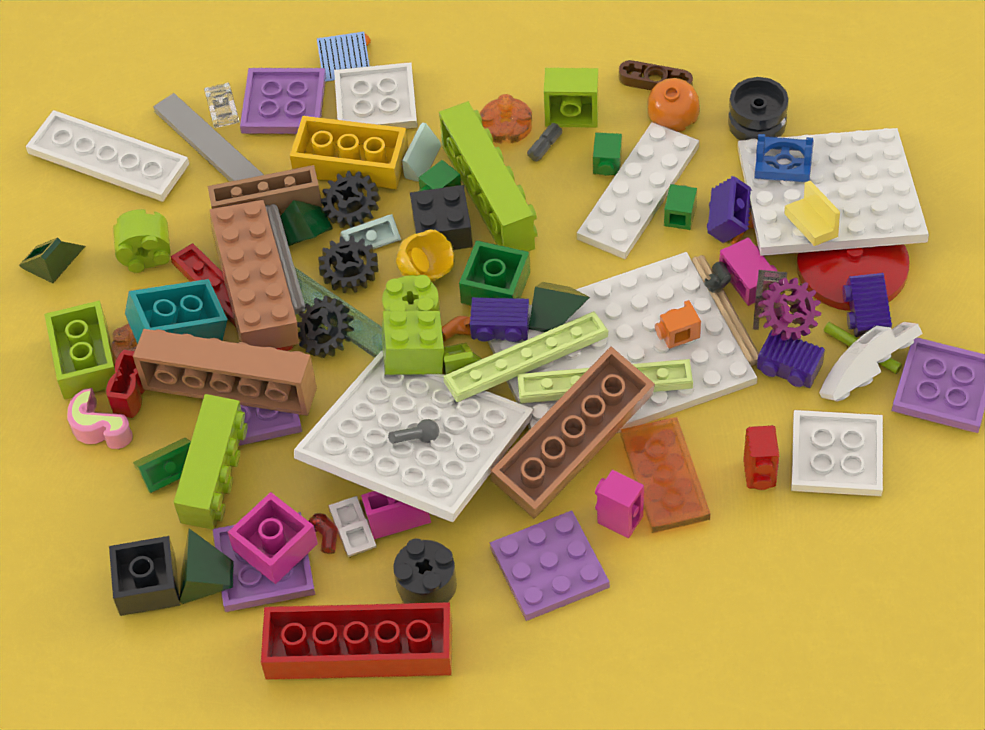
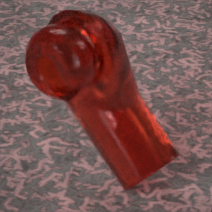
M315 513L308 521L314 525L315 532H319L322 535L321 552L333 554L336 550L338 528L326 514Z

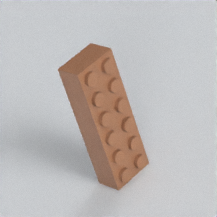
M264 200L209 209L212 234L239 341L251 346L264 348H280L299 344L297 320Z
M143 329L133 355L143 389L201 399L204 398L205 394L239 400L240 405L308 416L317 389L311 356L300 351L290 352L277 350L273 347L251 346L243 342L232 343L221 341L217 338L206 339L194 337L190 334L168 333L159 329Z
M610 346L491 469V481L535 519L653 395L655 383Z

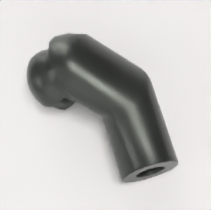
M716 262L713 265L712 270L714 274H709L710 280L705 278L704 284L712 293L720 292L731 281V275L723 262Z

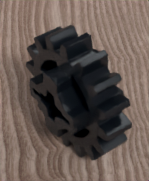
M347 171L346 177L343 178L340 174H337L338 180L336 182L328 181L330 189L322 190L325 197L321 199V203L324 206L323 211L329 217L331 223L338 222L340 228H343L348 223L353 228L355 227V222L359 221L360 224H364V218H374L371 211L379 209L376 202L380 201L381 198L378 194L379 190L376 184L372 182L370 176L363 177L360 171L353 176L350 171ZM362 189L367 191V197L364 196ZM334 202L338 204L339 211L335 209Z
M341 236L339 239L340 243L337 244L331 240L329 242L330 249L323 248V256L318 258L320 276H323L324 283H331L332 290L334 291L338 287H342L343 293H346L348 288H352L354 293H356L358 290L357 286L359 285L366 289L368 287L367 280L374 281V273L379 270L377 253L373 251V246L370 244L365 247V239L363 238L355 242L354 236H351L349 241H345L343 236ZM362 256L365 258L367 262L366 265L364 264V261L361 259ZM331 264H333V267L336 270L335 272H333L330 268Z
M324 296L323 300L317 297L314 298L313 306L306 303V313L299 312L298 314L302 318L301 322H297V327L300 328L298 339L302 340L299 346L306 349L307 353L321 358H325L326 354L332 357L335 356L336 348L343 351V341L350 342L351 339L347 334L354 331V328L349 326V323L354 320L353 316L347 314L350 308L343 305V302L340 300L332 299L328 296ZM321 324H323L324 326L328 327V330H326L325 328L321 327Z

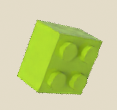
M545 68V127L556 123L559 127L598 128V68Z
M383 311L382 347L385 375L442 374L444 345L440 311Z

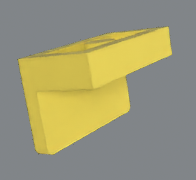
M812 181L805 182L804 198L785 205L784 214L812 245L816 246L838 237L840 211Z

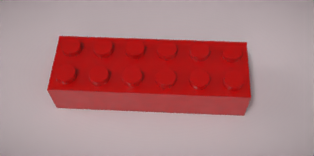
M450 602L264 607L261 666L265 679L452 675V614Z

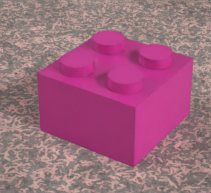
M271 492L228 531L233 551L274 584H277L318 544L314 525Z

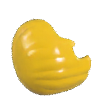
M427 230L407 237L401 242L396 256V265L403 276L426 275L430 278L431 282L448 274L453 269L455 261L451 242L437 230Z

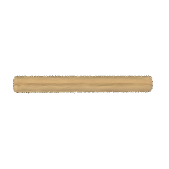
M703 255L695 256L692 262L703 282L705 278L710 280L709 274H714L708 261ZM722 289L718 293L710 292L751 366L757 365L759 352L724 290Z

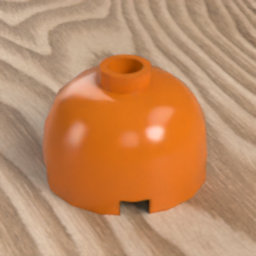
M678 78L665 79L657 83L650 91L647 108L648 116L653 123L676 132H681L686 129V126H689L692 122L694 124L700 113L699 97L694 87L687 81Z

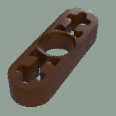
M634 60L624 61L619 66V81L625 86L652 90L657 83L667 78L685 80L693 86V76L687 70ZM652 75H659L662 77V79L659 81H652L649 79V77Z

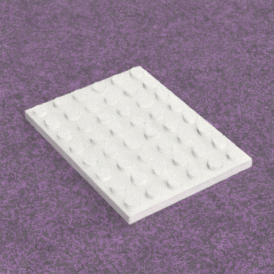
M687 252L576 289L590 298L565 323L595 311L607 328L608 337L526 372L535 373L590 368L610 346L631 364L690 359L693 388L653 392L648 401L617 433L757 384L756 374ZM690 300L701 320L700 338L669 349L664 339L660 340L658 338L655 324L660 322V315L665 314L671 309L684 307V302ZM532 304L529 305V309H530L529 321H530V315H531ZM529 329L528 339L544 332ZM493 339L487 342L493 354L524 340L509 342L506 339L503 341L501 339ZM515 377L508 380L507 383L516 402L520 404L518 379ZM558 400L521 403L534 409L528 424L529 429Z

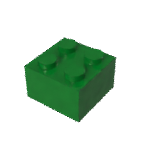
M476 240L459 282L461 303L472 306V297L521 298L530 275L529 252Z

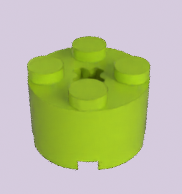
M138 209L128 211L118 217L117 224L113 226L115 256L121 264L128 267L130 272L139 273L145 268L164 265L169 262L171 250L168 222L162 214L155 211L154 215L146 214V210Z
M409 275L391 279L387 282L382 296L384 311H440L438 291L428 276Z

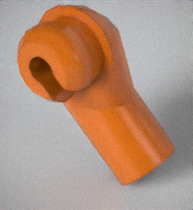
M457 316L442 326L443 341H447L455 334L471 335L470 317Z

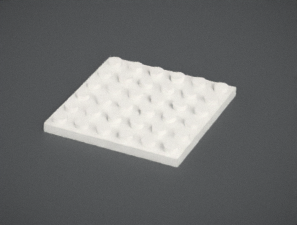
M897 128L776 137L791 139L811 137L814 140L810 181L840 211L838 237L813 246L784 214L785 205L804 198L805 182L755 179L758 140L738 141V153L744 181L752 189L750 191L751 204L749 205L751 207L760 256L928 242L929 233ZM771 149L764 156H776L781 153V150ZM790 150L789 154L795 158H804L800 151ZM780 159L777 161L779 164L787 165L791 163V161L788 159Z
M381 351L294 449V459L454 522L490 475L491 469L503 458L529 424L534 409L488 391H482L456 402L444 383L443 374L385 375L383 351ZM424 419H431L439 426L438 437L434 441L430 440L429 443L423 442L420 439L392 444L388 439L389 432L417 427L418 423Z

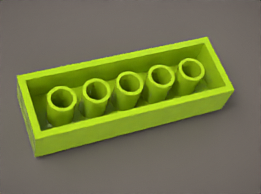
M469 101L439 111L442 147L454 169L460 173L461 181L495 243L500 246L527 252L534 250L535 237L538 236L534 225V220L537 219L535 209L532 204L528 205L525 201L526 197L522 186L516 185L514 182L513 171L510 166H505L500 148L494 147L489 129H484L482 126V118L479 111H474Z

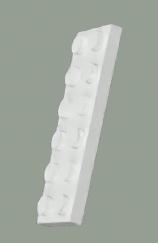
M55 110L52 111L26 145L28 154L162 202L189 165V160L186 156Z
M652 122L578 230L577 240L626 259L667 197L670 184L675 185L698 150L699 140Z

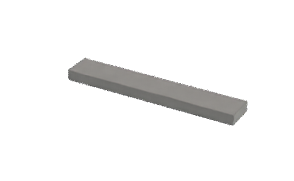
M175 93L153 106L155 113L230 182L264 175Z

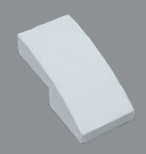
M357 496L329 505L331 516L348 557L376 548V543Z

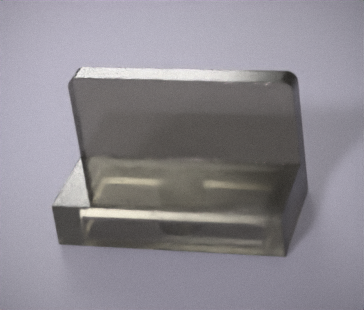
M759 270L754 310V330H759V314L764 312V308L758 306L759 302L766 300L761 295L762 292L770 290V284L778 283L779 280L787 278V272Z

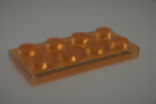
M673 417L621 429V439L635 481L644 485V509L652 533L710 520L711 513L678 418Z

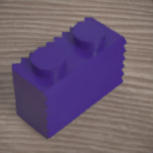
M731 176V179L719 183V186L716 185L711 190L707 230L708 234L722 243L749 229L747 226L749 225L748 221H750L748 217L750 216L749 208L751 207L749 204H751L750 191L752 189L735 176Z
M884 273L849 276L842 290L844 302H849L851 311L847 312V325L849 329L854 330V336L860 337L875 326L892 328Z
M472 297L470 316L471 338L484 342L493 339H501L502 341L506 339L509 342L528 340L529 299Z
M771 330L758 354L757 369L761 370L766 376H778L786 379L793 386L811 388L823 365L825 349L823 347L819 348L818 345L814 346L812 343L809 344L807 341L803 342L801 339L793 341L791 337L783 341L781 333L773 337Z

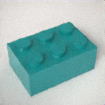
M209 279L128 292L125 316L137 344L143 329H159L168 333L190 334L194 337L217 338L223 341L227 318Z

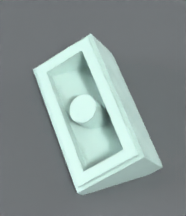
M422 122L402 160L405 178L419 182L418 177L431 168L441 147V142L426 123Z
M392 214L340 232V237L343 236L345 241H349L351 236H354L355 242L363 238L365 239V247L371 244L373 249L401 240Z

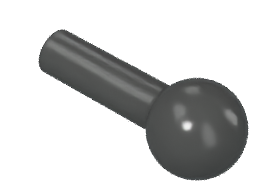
M424 419L418 423L417 427L389 432L388 439L392 444L420 439L423 442L429 443L430 440L434 441L438 437L439 426L431 419Z

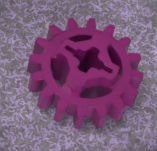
M783 278L778 283L770 284V290L762 292L761 295L766 300L758 303V306L764 308V312L759 314V318H766L767 322L763 327L768 328L771 326L773 328L771 333L773 337L781 333L783 341L790 339V337L794 341L800 339L801 335H809L811 333L809 328L817 327L818 323L814 318L821 316V312L815 310V306H818L821 302L813 300L812 297L816 294V291L808 292L806 290L808 287L807 282L798 285V278H793L789 282L787 278ZM782 291H790V292H792V293H791L790 295H788V296L785 295V294H782V295L779 294V293L782 292ZM790 323L800 324L798 327H787Z

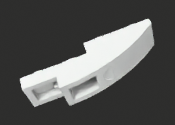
M902 322L893 329L875 326L862 335L842 354L831 369L819 392L821 398L841 401L850 395V391L856 387L870 384L873 381V377L881 373L878 363L888 360L892 356L891 353L897 349L911 346L914 343V339L923 334L919 324Z

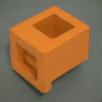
M690 300L684 302V307L671 309L665 314L660 315V322L655 324V330L660 340L664 339L670 349L699 339L701 320Z

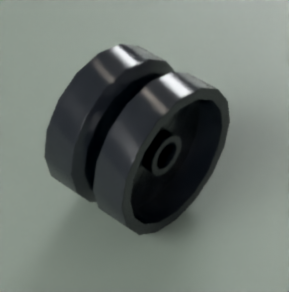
M753 77L739 82L732 89L729 101L728 125L730 132L736 139L740 141L758 140V134H765V137L782 136L786 128L789 103L788 94L784 87L770 78Z

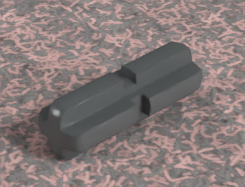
M556 123L549 125L539 137V140L527 151L528 157L535 162L541 159L562 134V128Z

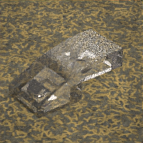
M229 83L204 88L214 128L240 123Z

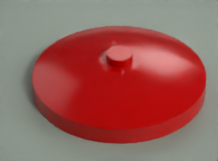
M904 244L801 252L797 255L798 276L801 283H808L806 290L808 292L815 290L816 294L813 296L815 299L825 305L845 311H850L849 302H844L842 289L843 285H846L849 276L884 273L888 302H890L904 288L910 265L908 251Z

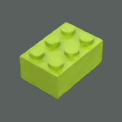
M100 301L44 314L56 377L64 400L73 398L83 389L92 388L93 392L106 390L108 381L116 372L108 326Z

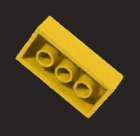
M302 116L290 153L292 169L314 165L317 180H332L334 182L338 180L337 174L344 178L347 171H350L353 176L360 171L363 177L370 176L372 182L377 187L397 189L403 170L402 160L408 150L406 128Z

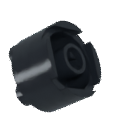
M415 538L410 540L397 554L393 569L396 588L404 603H446L451 600L456 591L457 581L454 558L450 549L436 541Z

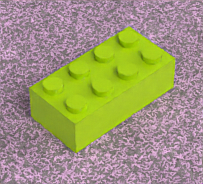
M209 394L204 395L174 499V506L182 524L213 530L216 528L217 521L223 520L225 504L222 503L225 494H230L233 484V477L230 474L232 467L238 466L240 459L239 442L240 440H245L248 424L244 422L245 412H242L239 400Z

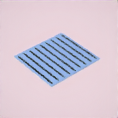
M364 32L317 38L321 68L326 70V81L335 80L334 70L370 67Z

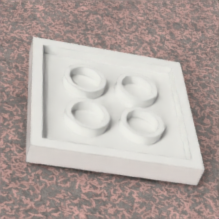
M411 62L334 70L338 120L406 129L417 128Z
M794 410L791 491L882 496L883 415Z

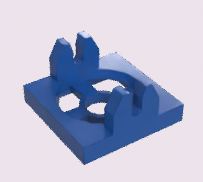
M758 134L754 178L796 182L810 181L814 146L813 138L765 137V134ZM771 149L781 150V153L776 156H764ZM790 150L800 151L804 158H795L789 154ZM780 159H788L791 161V163L787 165L779 164L777 161Z

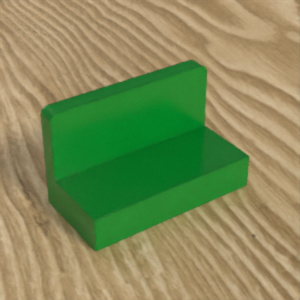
M182 438L133 462L135 468L140 472L149 493L181 478L191 443L190 440Z

